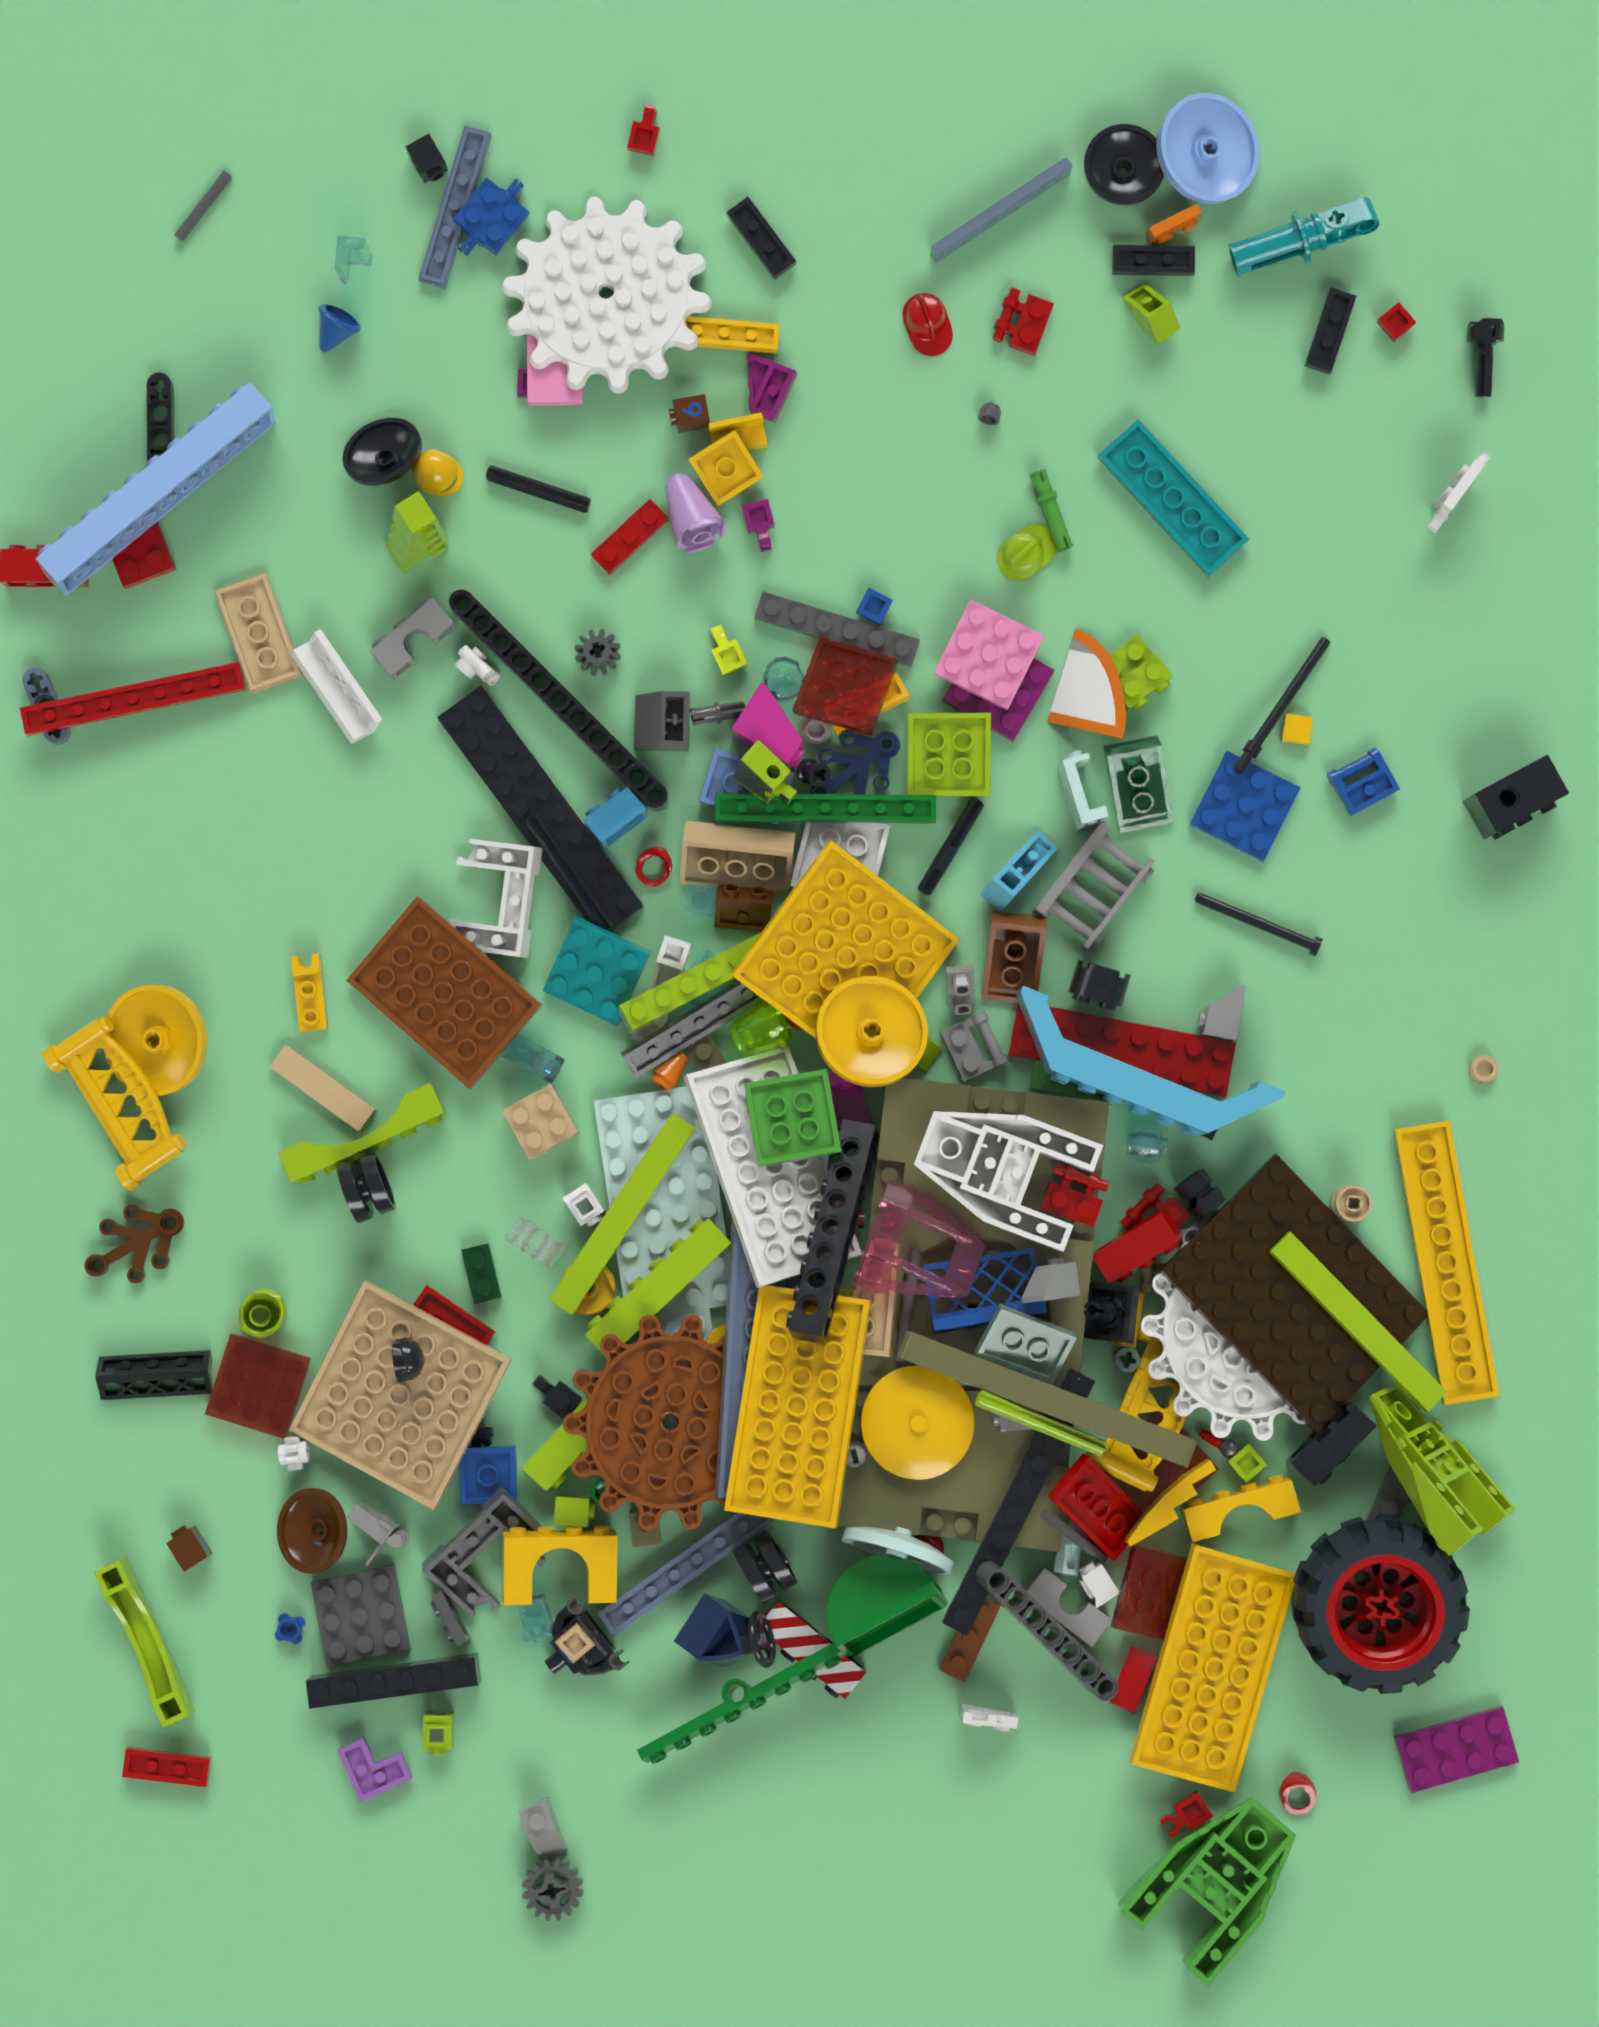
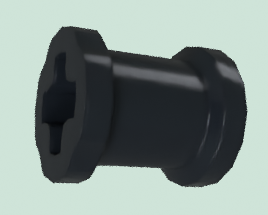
M804 759L797 767L799 780L804 783H810L814 787H823L830 780L831 771L824 763H818L813 759Z

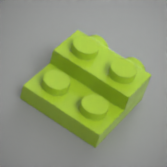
M1138 634L1110 655L1120 677L1127 712L1132 708L1136 711L1149 702L1147 696L1152 692L1156 691L1159 694L1171 685L1168 680L1173 676L1157 654L1151 652Z

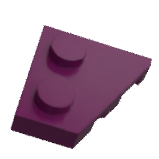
M749 352L747 355L749 366V411L751 414L761 412L763 419L776 423L798 374L796 370Z

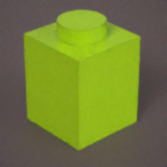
M557 1495L554 1525L588 1527L590 1520H595L596 1503H591L590 1496Z

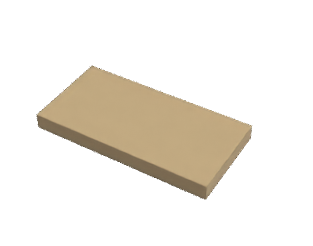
M266 572L214 590L251 694L303 676L302 671L290 655L294 648Z

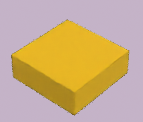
M1286 713L1284 715L1281 742L1308 746L1310 744L1313 717Z

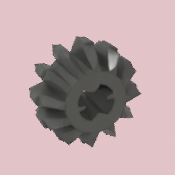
M591 629L589 630V639L583 635L579 637L584 645H575V651L581 653L575 657L576 662H583L581 665L582 671H586L591 667L592 676H596L597 669L600 668L601 673L607 675L605 667L608 665L611 669L615 670L616 665L612 660L621 659V655L615 652L621 648L620 643H612L615 639L613 634L604 638V629H600L598 636H595L594 631ZM600 647L602 651V657L596 658L594 654V648Z

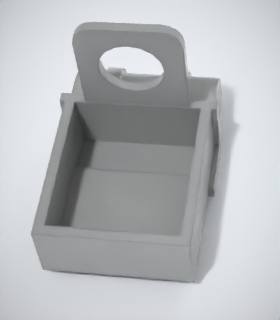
M365 1501L357 1503L346 1517L380 1543L366 1562L365 1566L367 1567L375 1560L386 1543L395 1549H399L409 1541V1535L405 1530H397L400 1527L399 1523L386 1514H380Z

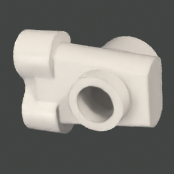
M465 645L459 650L458 655L461 658L455 665L468 678L471 679L477 674L489 686L494 685L499 680L500 674L484 661L487 656L478 647L475 646L471 649Z

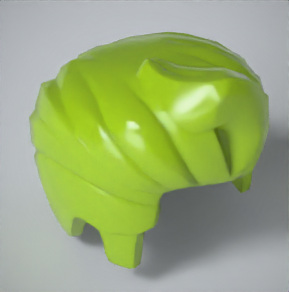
M261 1288L249 1294L239 1307V1329L246 1335L255 1336L256 1338L268 1337L279 1330L287 1319V1306L282 1296L278 1292L267 1288Z

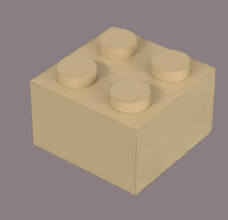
M551 1083L502 1110L529 1160L537 1158L580 1133Z

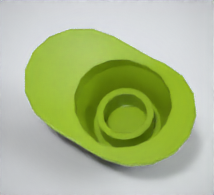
M1029 524L1010 537L1001 546L997 555V563L1001 573L1008 579L1021 581L1032 577L1047 565L1056 554V546L1049 528L1040 524Z

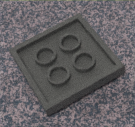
M395 1565L311 1582L326 1666L409 1650L411 1648Z

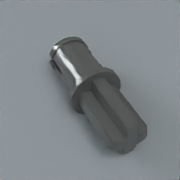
M743 701L720 705L718 702H715L711 706L690 708L693 726L710 722L721 724L722 720L739 718L745 708V704Z

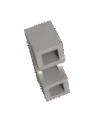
M433 597L429 601L426 599L421 601L414 608L415 613L408 619L406 617L400 619L393 626L394 631L387 637L382 635L372 644L371 654L394 681L415 664V661L407 652V644L413 636L419 634L426 635L437 645L457 628L454 621Z
M1042 1565L1025 1590L1061 1626L1064 1625L1072 1632L1070 1635L1082 1647L1085 1643L1092 1647L1112 1619L1088 1600L1076 1611L1069 1612L1063 1610L1060 1607L1059 1598L1067 1585Z

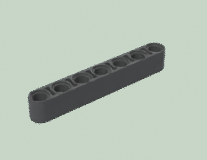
M989 1561L982 1563L976 1571L978 1583L1084 1688L1102 1701H1109L1118 1693V1683L1115 1678L1008 1572ZM996 1573V1578L990 1582L991 1576ZM1015 1591L1013 1598L1008 1600L1010 1593ZM1033 1609L1031 1616L1026 1618L1027 1613ZM1051 1627L1050 1632L1044 1636L1045 1631ZM1068 1645L1067 1651L1062 1654L1063 1649ZM1086 1663L1085 1668L1082 1671H1080L1082 1665ZM1104 1681L1103 1685L1098 1688L1099 1684Z

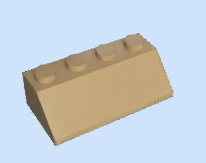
M686 821L682 840L679 884L717 889L719 885L728 884L745 888L762 887L766 890H772L773 895L788 896L796 833Z

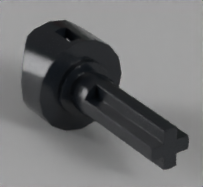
M1482 318L1479 322L1470 321L1467 326L1466 342L1478 345L1476 350L1475 397H1491L1492 345L1504 342L1505 326L1503 320L1499 318Z

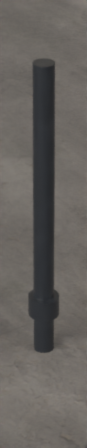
M1321 637L1254 738L1247 741L1242 749L1243 754L1233 767L1235 772L1243 774L1251 760L1257 758L1262 750L1261 745L1331 642L1327 638Z

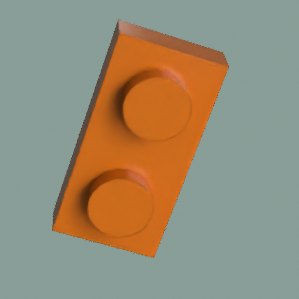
M1196 203L1149 227L1146 234L1149 244L1154 245L1159 242L1162 245L1170 241L1174 237L1173 234L1181 230L1185 233L1194 229L1198 225L1197 222H1199L1202 214L1198 204Z

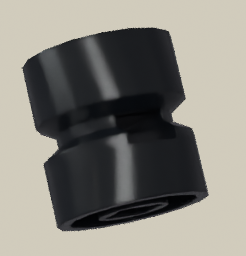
M1204 1168L1199 1169L1174 1188L1182 1201L1189 1202L1188 1209L1196 1220L1203 1218L1226 1200L1218 1187L1211 1186L1212 1179Z

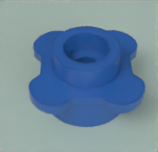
M287 1613L281 1614L278 1617L279 1625L275 1632V1638L278 1641H291L293 1644L300 1643L302 1641V1627L306 1624L305 1619L301 1616L297 1618L289 1617ZM288 1626H291L293 1630L288 1631Z

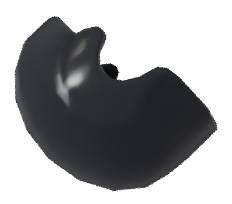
M409 1337L396 1339L395 1342L398 1343L392 1345V1359L397 1382L415 1379L422 1372L425 1363L424 1353L418 1342Z

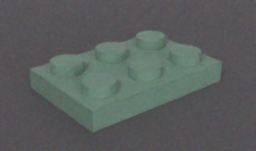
M999 1304L975 1349V1354L977 1357L1052 1385L1077 1336L1075 1332Z

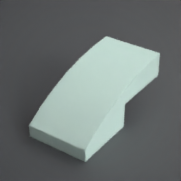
M1070 1520L1068 1525L1091 1542V1540ZM1064 1535L1061 1538L1060 1552H1057L1054 1573L1079 1576L1081 1548Z

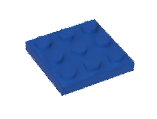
M1226 751L1189 825L1263 862L1301 787L1251 762L1243 774H1238L1233 770V767L1240 757Z

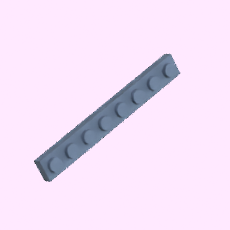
M736 1512L619 1596L617 1603L608 1604L598 1611L597 1614L611 1634L615 1636L776 1519Z

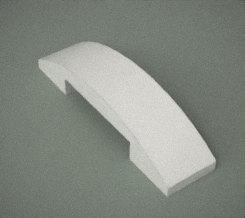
M667 935L664 936L648 990L683 973L691 948L690 943ZM669 1014L632 1033L631 1039L641 1041L664 1027Z

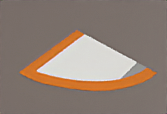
M1075 629L1047 722L1123 739L1126 725V708L1117 668L1106 649L1096 639L1084 631Z

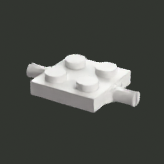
M1481 452L1469 467L1464 464L1449 483L1450 486L1447 487L1433 505L1437 510L1432 515L1433 519L1427 525L1430 531L1437 533V530L1448 519V514L1474 479L1482 473V469L1491 459L1487 453Z

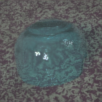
M784 656L775 658L767 665L763 674V683L768 687L776 701L786 702L793 700L802 691L805 676L802 674L799 663L796 660Z

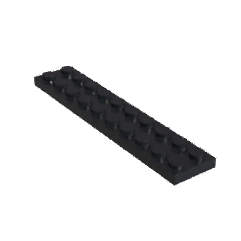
M479 686L437 717L528 843L533 847L539 848L543 847L528 827L526 821L536 814L541 817L612 921L613 927L609 932L644 907L482 686ZM542 849V862L584 919L595 925L546 851Z

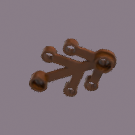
M131 1204L126 1206L123 1211L126 1220H142L155 1224L145 1231L117 1224L113 1219L102 1220L99 1230L103 1235L114 1234L130 1238V1240L105 1255L94 1254L89 1256L84 1264L86 1272L93 1277L103 1276L107 1273L110 1264L136 1250L132 1268L127 1272V1278L131 1283H141L146 1276L144 1265L151 1240L159 1235L161 1236L158 1250L152 1256L151 1264L156 1269L166 1268L170 1263L168 1251L172 1236L178 1235L184 1227V1217L176 1209H165L157 1214L142 1210L138 1205ZM132 1207L137 1210L135 1218H130L128 1215V1211ZM169 1217L175 1220V1225L172 1228L166 1225V1220ZM107 1222H111L113 1225V1229L109 1233L104 1229V1225ZM160 1255L165 1259V1263L162 1266H158L156 1263V1258ZM97 1260H100L103 1264L102 1269L99 1271L94 1268V1263ZM134 1270L140 1271L141 1277L139 1280L132 1278Z

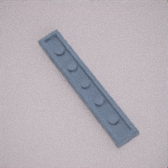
M464 126L419 275V282L446 289L463 233V229L453 222V218L476 190L492 137L489 132Z
M1064 158L932 245L930 256L935 263L939 262L1069 176L1073 165L1068 158Z

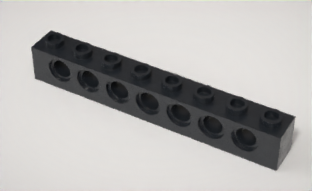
M843 1119L841 1128H838L842 1153L831 1154L828 1159L827 1168L830 1170L827 1180L824 1179L822 1182L821 1196H823L821 1206L817 1205L815 1209L814 1222H816L814 1232H810L808 1236L807 1248H809L807 1258L802 1260L800 1274L803 1275L800 1285H796L793 1294V1301L796 1303L793 1312H789L786 1321V1328H789L793 1339L826 1345L879 1138L876 1125ZM852 1148L858 1149L855 1155H846L848 1150ZM842 1175H852L851 1179L847 1182L839 1181ZM838 1200L845 1201V1204L840 1208L832 1207L834 1202ZM829 1227H838L836 1233L832 1235L825 1234ZM825 1252L832 1254L826 1261L818 1260L820 1255ZM815 1280H825L824 1284L821 1287H812V1283ZM809 1306H818L814 1314H805V1310Z

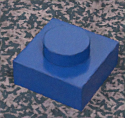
M868 588L856 610V614L880 626L893 600Z

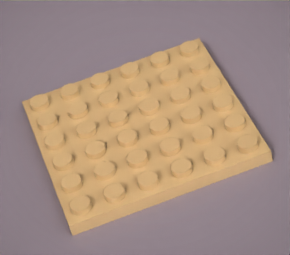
M364 1281L289 1431L435 1510L486 1413L512 1358L377 1285ZM409 1337L418 1342L424 1353L425 1363L418 1377L404 1382H397L392 1359V1345L398 1343L395 1342L396 1339Z

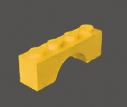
M1283 1474L1267 1478V1483L1258 1486L1256 1482L1240 1485V1491L1232 1493L1229 1492V1489L1213 1493L1214 1498L1203 1500L1202 1497L1192 1498L1186 1501L1187 1505L1180 1507L1189 1540L1192 1542L1220 1535L1221 1525L1225 1516L1232 1509L1241 1505L1259 1506L1273 1520L1301 1513L1292 1479L1284 1478Z

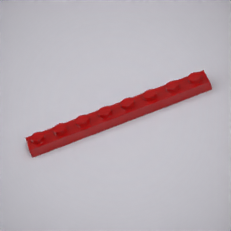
M235 662L30 705L19 709L25 735L32 736L245 691L240 663Z

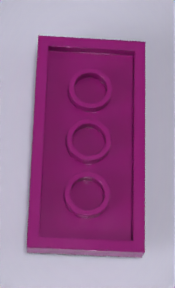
M1502 1706L1394 1736L1407 1785L1411 1793L1519 1763L1504 1707Z

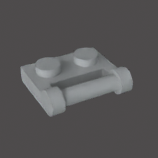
M986 1011L940 1032L963 1082L1009 1061L1006 1054H1002L987 1022L989 1017ZM976 1024L993 1058L988 1062H985L970 1031V1027Z

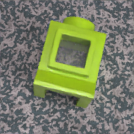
M426 1711L423 1715V1749H429V1754L445 1755L446 1750H451L454 1746V1712H448L447 1715H432V1711Z

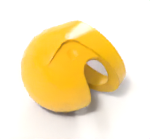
M435 448L421 453L413 466V478L419 488L426 493L447 497L456 493L462 485L463 470L458 461L447 453L435 450ZM455 479H456L455 484H454L449 490L443 491V490L448 489V488L453 484V482H454Z

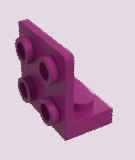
M835 1072L829 1073L828 1077L837 1128H841L843 1119L870 1123L871 1118L861 1086L844 1080Z

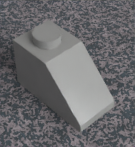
M1239 985L1205 1008L1204 1013H1199L1197 1029H1201L1200 1036L1231 1042L1237 1040L1246 990L1245 985Z
M1064 1257L1047 1259L1048 1265L1036 1266L1022 1296V1303L1080 1296L1076 1262L1065 1263Z
M549 1797L521 1807L519 1811L528 1839L540 1861L544 1860L545 1857L550 1858L568 1850Z

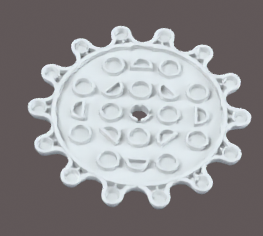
M591 197L585 203V215L580 220L571 221L566 219L559 211H550L545 218V224L550 233L549 238L543 242H533L528 239L520 240L516 244L515 252L519 258L527 263V271L519 276L507 277L501 285L502 291L506 296L515 297L523 304L522 311L507 321V331L512 336L529 334L537 340L536 349L529 357L531 366L540 370L553 362L563 363L567 367L566 384L572 390L583 388L591 375L600 374L606 377L609 389L616 394L624 393L627 390L629 374L635 369H644L656 380L665 378L669 372V367L664 359L666 350L671 347H679L686 351L695 349L698 345V336L687 327L686 320L693 313L709 311L712 305L710 296L706 293L695 291L690 286L692 277L705 270V258L698 253L683 255L678 253L675 248L677 241L683 235L682 225L677 221L671 220L659 228L648 226L645 222L647 215L646 205L639 200L632 201L626 211L617 216L608 214L604 202L598 197ZM605 287L613 290L614 294L612 297L605 299L599 296V292Z
M1162 1273L1155 1275L1152 1280V1287L1155 1292L1164 1298L1165 1308L1159 1315L1144 1317L1140 1327L1145 1335L1156 1337L1162 1342L1163 1352L1158 1358L1149 1363L1148 1374L1156 1380L1171 1377L1178 1382L1180 1391L1173 1401V1410L1177 1415L1187 1416L1198 1407L1206 1408L1211 1414V1433L1217 1438H1224L1229 1435L1234 1422L1246 1420L1252 1427L1254 1437L1260 1441H1266L1272 1437L1273 1419L1279 1413H1287L1296 1423L1306 1424Z

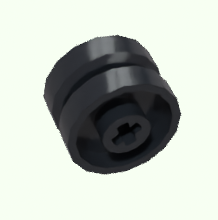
M376 1153L360 1158V1171L352 1162L337 1166V1174L344 1198L357 1223L373 1218V1205L381 1214L396 1209L390 1183Z
M767 1530L754 1537V1544L759 1555H756L751 1546L746 1543L732 1550L744 1575L763 1604L776 1597V1588L771 1578H774L779 1587L785 1591L798 1583L786 1555Z

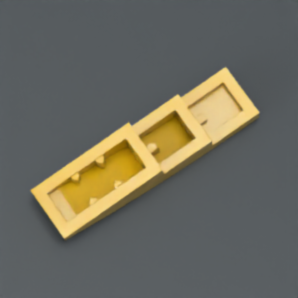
M1206 1459L1183 1474L1154 1500L1139 1517L1124 1539L1128 1546L1131 1547L1179 1519L1173 1508L1197 1495L1192 1484L1216 1471L1211 1460Z

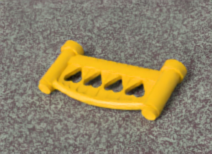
M106 1016L97 1017L58 1045L52 1044L44 1049L42 1056L48 1067L55 1073H60L67 1068L125 1161L115 1168V1173L120 1183L127 1190L132 1191L142 1184V1179L183 1153L187 1143L179 1133L171 1134L164 1110L150 1081L134 1059L111 1038L110 1034L114 1029L112 1022ZM99 1048H103L106 1051V1058L112 1061V1067L109 1070H90ZM113 1072H118L121 1076V1081L126 1083L127 1090L125 1093H105ZM132 1095L136 1101L135 1105L141 1107L142 1112L139 1117L119 1116L127 1096ZM142 1119L149 1120L150 1128L155 1130L156 1138L154 1140H134Z
M1139 1327L1137 1338L1146 1342L1147 1345L1119 1411L1139 1418L1138 1414L1158 1411L1162 1414V1421L1157 1425L1180 1433L1187 1416H1179L1173 1410V1401L1180 1391L1178 1382L1172 1383L1168 1377L1161 1380L1150 1377L1148 1365L1162 1354L1163 1345L1158 1338L1145 1335L1141 1327ZM1170 1386L1173 1389V1395L1168 1398V1407L1165 1409L1161 1408L1148 1388ZM1108 1437L1106 1438V1450L1101 1456L1086 1452V1455L1105 1473L1143 1491L1148 1490L1152 1492L1154 1490L1158 1476L1154 1475L1153 1471L1163 1458L1147 1453V1457L1144 1460H1140L1131 1446Z

